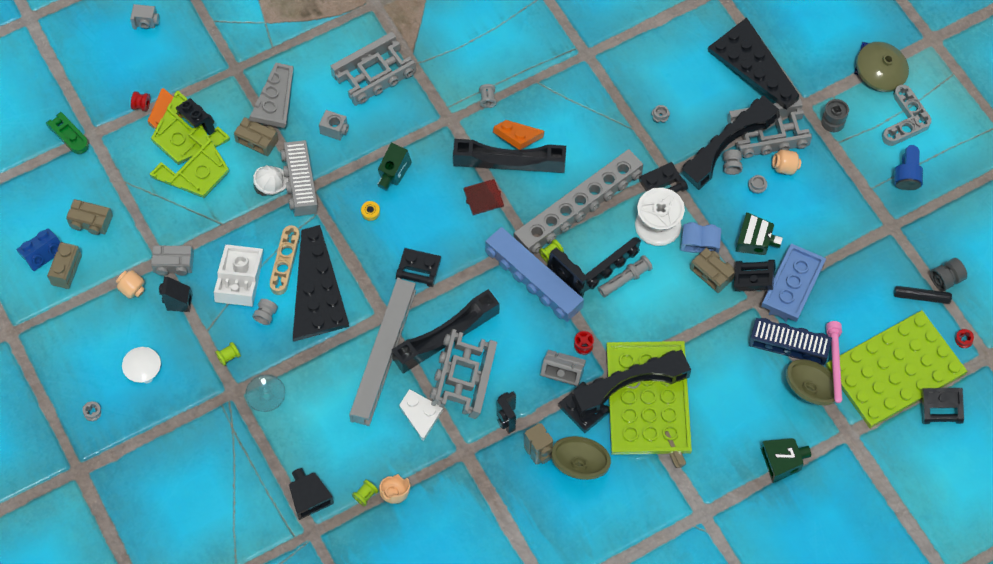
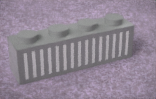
M306 140L284 142V148L280 150L281 161H285L286 165L283 166L284 177H288L286 190L287 193L291 194L289 208L290 210L293 209L294 216L317 214V199Z

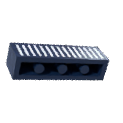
M756 318L749 346L800 360L814 361L825 366L832 337H828L824 333L809 332L805 328L790 327L786 323L771 322L767 318Z

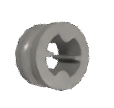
M91 401L83 406L85 419L96 421L100 418L101 408L98 403ZM92 408H95L96 412L89 415L88 410L90 411Z

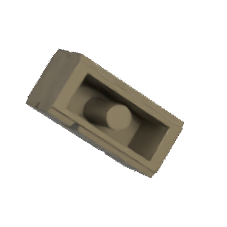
M244 117L240 126L234 132L235 142L269 156L273 147L278 142L276 129L269 125L266 127L260 123L248 121L249 119Z
M74 199L66 219L71 228L75 230L85 229L91 234L98 235L99 233L106 234L113 215L108 207Z
M60 242L57 249L58 252L55 254L47 277L51 285L69 289L82 255L78 246Z
M705 248L700 255L692 260L690 269L717 293H720L734 279L735 275L732 265L724 263L717 252L710 251L708 248Z
M538 423L525 432L524 449L531 455V459L535 464H545L551 460L553 439L549 433H546L547 430L542 423Z

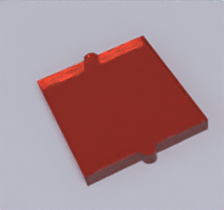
M495 179L463 188L467 198L466 203L469 204L472 215L504 207L501 191L498 190Z

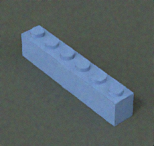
M499 228L485 241L486 253L491 258L498 260L504 270L508 269L518 282L525 284L527 290L533 295L536 294L546 307L552 308L558 318H563L568 322L583 308L584 299L504 228Z

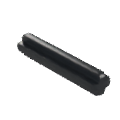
M896 286L894 289V296L899 298L950 304L952 300V294L949 292Z

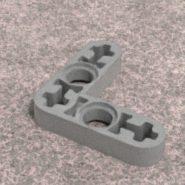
M907 85L897 86L894 92V99L907 116V119L885 129L882 140L888 146L896 145L926 131L931 124L930 115ZM908 105H915L917 110H909ZM909 126L912 131L904 132L902 127Z

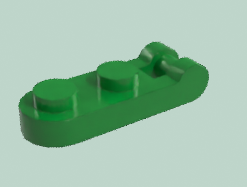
M62 112L58 113L55 119H50L46 122L47 127L72 152L82 154L87 151L89 144L86 137Z

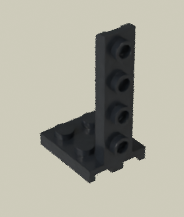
M637 237L632 238L586 275L578 265L573 264L568 259V256L557 247L550 252L547 267L583 298L584 293L588 289H594L602 278H608L613 270L617 267H622L629 257H635L640 251L641 240Z

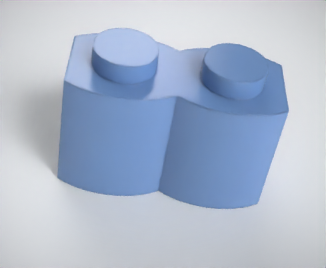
M695 222L684 224L680 250L690 253H701L705 248H708L710 251L713 250L719 253L721 228L713 224L701 226Z

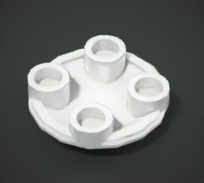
M149 347L132 349L126 354L122 362V370L125 377L133 382H144L146 384L152 382L153 378L160 371L161 366L159 355Z

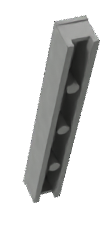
M400 278L396 280L349 414L350 422L352 423L356 422L366 426L371 424L393 360L392 349L398 346L416 294V283Z

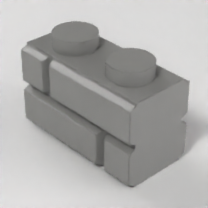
M153 245L151 262L153 272L158 275L176 273L181 276L192 273L194 258L192 246Z
M548 349L540 376L578 386L583 375L586 360Z

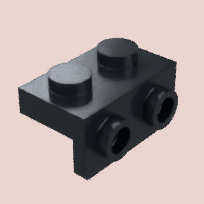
M191 98L176 107L177 112L194 128L202 124L204 130L209 135L215 132L213 126L215 122L212 116L207 114Z
M514 391L502 394L497 400V416L499 418L497 421L502 429H506L508 434L516 430V415L513 412L516 409V393Z

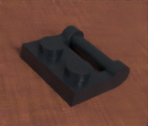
M672 162L639 176V181L646 192L653 188L666 187L676 182V185L667 189L675 193L688 189L686 181L682 179Z
M404 248L399 268L396 272V279H407L433 287L441 263V256ZM405 269L412 270V271H417V272H421V273H425V274H430V275H429V277H428V276H423V275H419V274H415V273H410V272H406Z
M775 259L768 260V262L743 263V261H736L735 291L773 290L776 269Z
M582 382L578 386L583 384L586 386L587 384L585 382ZM572 391L558 403V407L586 433L609 413L610 407L603 405L597 414L581 418L573 402Z
M923 388L922 423L956 422L957 424H963V388ZM930 408H956V414H930Z

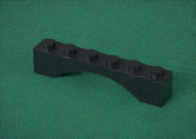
M764 95L760 99H755L749 109L742 111L733 123L726 125L719 136L716 135L711 139L709 145L702 147L692 160L689 159L685 162L682 168L683 176L700 190L712 179L716 161L722 151L732 141L746 133L767 129L780 117L779 109Z
M454 139L453 166L565 173L566 146L545 145L533 149L510 150L491 147L475 140Z
M489 289L473 298L459 313L441 326L424 335L408 339L393 348V361L404 374L445 348L446 345H443L445 335L449 334L452 329L457 330V333L462 332L464 336L499 314L500 303Z
M682 349L679 351L673 350L666 353L663 357L651 358L642 365L635 364L629 370L614 372L610 377L605 379L598 378L586 386L584 384L573 390L572 399L580 417L584 418L600 412L602 406L611 395L629 384L640 381H661L673 384L689 378L691 368Z

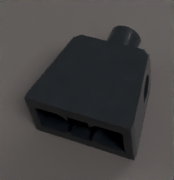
M298 468L292 472L295 481L289 484V488L299 520L334 504L332 495L316 473L306 475L303 468Z

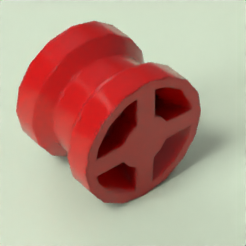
M134 91L131 97V109H141L147 112L150 106V94H140Z
M587 331L577 333L574 341L575 351L581 355L589 354L593 349V335Z

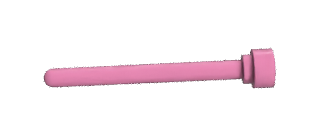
M831 321L826 325V333L829 337H832L834 401L841 403L842 386L839 337L842 334V324L838 321Z

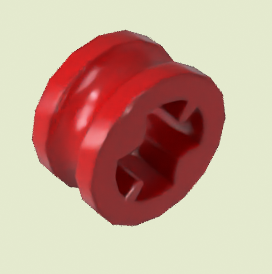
M959 330L955 342L961 348H969L973 343L974 335L970 330ZM967 336L968 339L963 342L961 340L962 337Z

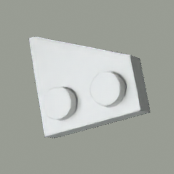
M409 389L399 408L407 416L421 440L424 441L443 412V408L437 404L435 406L431 405L432 401Z

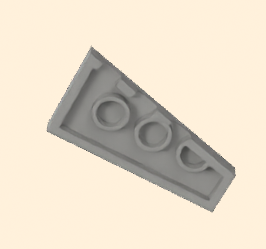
M275 63L248 121L285 128L293 66Z

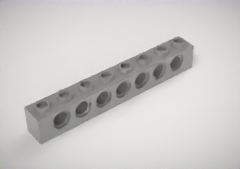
M628 149L515 231L514 238L532 254L538 253L542 246L551 243L561 232H567L576 221L580 222L587 213L595 211L605 200L609 201L617 191L624 190L629 182L639 179V176L642 175L643 163ZM563 213H568V214H570V215L564 216V215H562V214H563ZM552 223L555 224V226H548L547 224ZM534 234H539V235H541V236H540V237H535V236H533V235H534Z

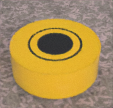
M373 201L365 202L361 207L362 217L368 221L377 219L380 215L379 205Z

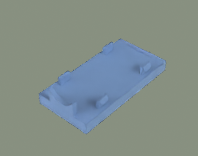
M790 244L774 278L773 290H768L761 307L770 310L769 315H777L783 318L785 322H787L788 318L797 322L826 258Z

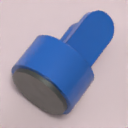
M909 145L905 149V153L902 155V164L895 167L894 185L902 190H916L923 185V168L919 166L920 151L915 145Z

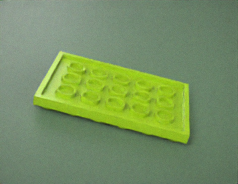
M923 310L840 355L842 390L869 428L878 425L922 400L923 388H943L968 372ZM831 360L825 366L833 373Z
M685 341L607 342L608 377L614 372L629 370L635 364L642 365L647 363L651 358L663 357L666 353L673 350L679 351L682 349L685 355ZM687 379L673 384L661 381H640V385L637 388L632 389L629 387H634L639 382L629 384L609 397L611 455L669 454L674 451L687 454L692 452ZM666 431L669 432L671 438L665 435ZM668 440H673L675 447H671Z

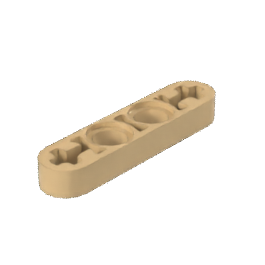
M293 225L285 227L282 231L270 279V289L276 295H282L287 291L300 240L299 230ZM291 232H294V235H292L290 243L288 235H290ZM290 248L292 253L290 255H283L282 250ZM280 265L288 266L285 272H279L277 269ZM278 277H280V278H281V284H282V286H279V288H276L275 285L278 284V282H279V278H278Z

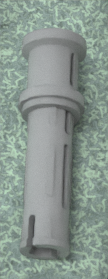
M642 255L640 260L634 264L627 265L626 270L599 286V293L605 298L630 280H637L640 278L639 275L653 269L651 262L645 255Z

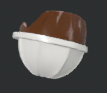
M266 165L258 168L253 175L254 189L261 196L277 194L286 189L288 177H284L281 168Z

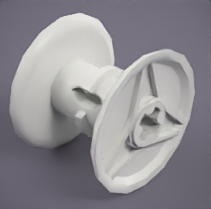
M653 188L645 192L640 197L637 205L638 215L635 221L637 234L647 244L654 246H664L674 242L680 235L682 228L681 220L685 212L684 202L677 193L670 189Z

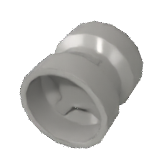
M735 149L725 151L723 153V160L725 162L724 172L730 175L741 173L743 170L742 163L740 162L742 160L741 151Z
M261 299L258 303L259 308L254 311L252 317L263 325H269L272 321V314L276 313L278 306L268 299Z

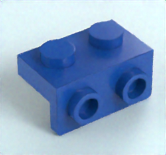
M47 228L40 231L31 240L22 243L16 250L30 268L35 271L55 257L60 241Z

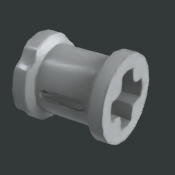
M492 84L480 86L481 107H494L497 103L496 99H494L495 86Z

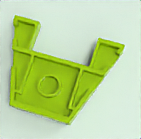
M177 90L167 107V111L155 129L151 141L179 165L189 160L201 147L188 136V133L193 128L178 116L179 113L176 107L188 99ZM218 126L215 128L214 133L208 135L215 147L230 140V137Z
M201 124L188 133V136L201 148L177 173H174L160 162L150 173V176L205 198L226 176L229 169Z

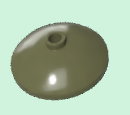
M885 42L869 43L861 49L857 56V71L862 80L873 89L883 92L894 91L897 86L903 85L908 78V62L903 53L891 44Z
M801 359L790 363L786 370V379L796 395L815 405H831L835 403L833 373L830 370L810 360Z
M572 436L560 439L554 444L551 452L554 465L562 473L575 479L591 480L599 478L608 472L611 464V457L608 451L596 441L584 437Z

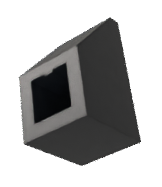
M164 276V281L159 286V295H162V303L165 304L167 311L190 312L193 296L190 286Z

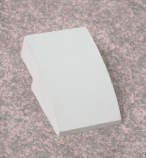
M225 244L217 272L218 279L214 289L215 302L253 307L260 276L263 249Z

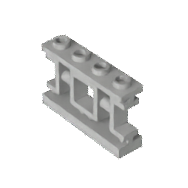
M390 32L330 65L331 74L338 83L347 79L353 88L348 91V96L356 106L366 102L374 95H379L388 87L395 86L404 78L411 77L416 72V63L411 57L404 60L400 59L396 53L400 50V43L396 41L394 33ZM388 52L391 57L384 60L381 55ZM378 62L384 71L371 78L365 69ZM396 63L399 68L392 71L389 66ZM357 69L360 74L353 77L350 72ZM365 80L368 85L361 89L358 83Z
M801 99L787 110L778 103H774L779 109L780 117L773 124L776 123L779 134L764 137L762 130H756L742 135L743 140L737 141L736 149L741 151L742 157L750 158L754 155H768L780 150L802 149L809 146L812 139L809 129L800 130L797 120L802 119L804 115ZM749 108L729 111L728 124L733 123L742 111H746ZM789 116L790 123L783 124L781 118ZM793 130L794 136L786 138L785 131ZM757 136L759 142L750 144L749 137Z
M452 329L449 334L445 335L443 345H446L439 357L441 367L437 369L434 377L437 383L430 393L431 405L435 406L437 404L443 408L447 400L464 404L462 414H469L468 417L476 419L481 413L497 342L493 340L485 342L484 339H481L478 347L461 342L463 333H457V330ZM456 340L454 348L464 351L463 357L453 355L449 362L453 343ZM484 349L480 370L478 371L480 363L470 360L471 354L480 356ZM456 364L472 369L469 382L453 378ZM446 375L445 384L455 386L454 393L445 390L442 397H440ZM474 385H476L470 406L471 398L462 396V390L472 391Z

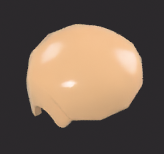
M397 474L381 480L379 492L384 501L391 504H399L406 500L411 485L408 478L403 479Z

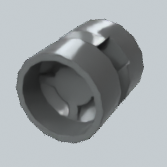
M840 99L828 101L821 120L825 130L834 133L844 128L849 113L847 103Z
M952 258L945 262L944 266L939 265L932 269L930 276L934 285L943 292L953 287L954 284L966 280L967 271L958 258Z

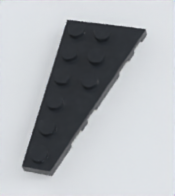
M747 17L708 47L710 54L787 110L799 100L798 92Z
M320 225L302 229L293 342L349 327Z

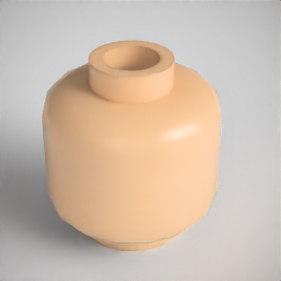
M780 150L773 156L772 167L775 168L777 173L793 175L800 169L801 159H799L795 151Z
M125 270L116 280L118 291L129 299L135 296L138 298L145 291L143 287L145 280L133 270L128 272Z

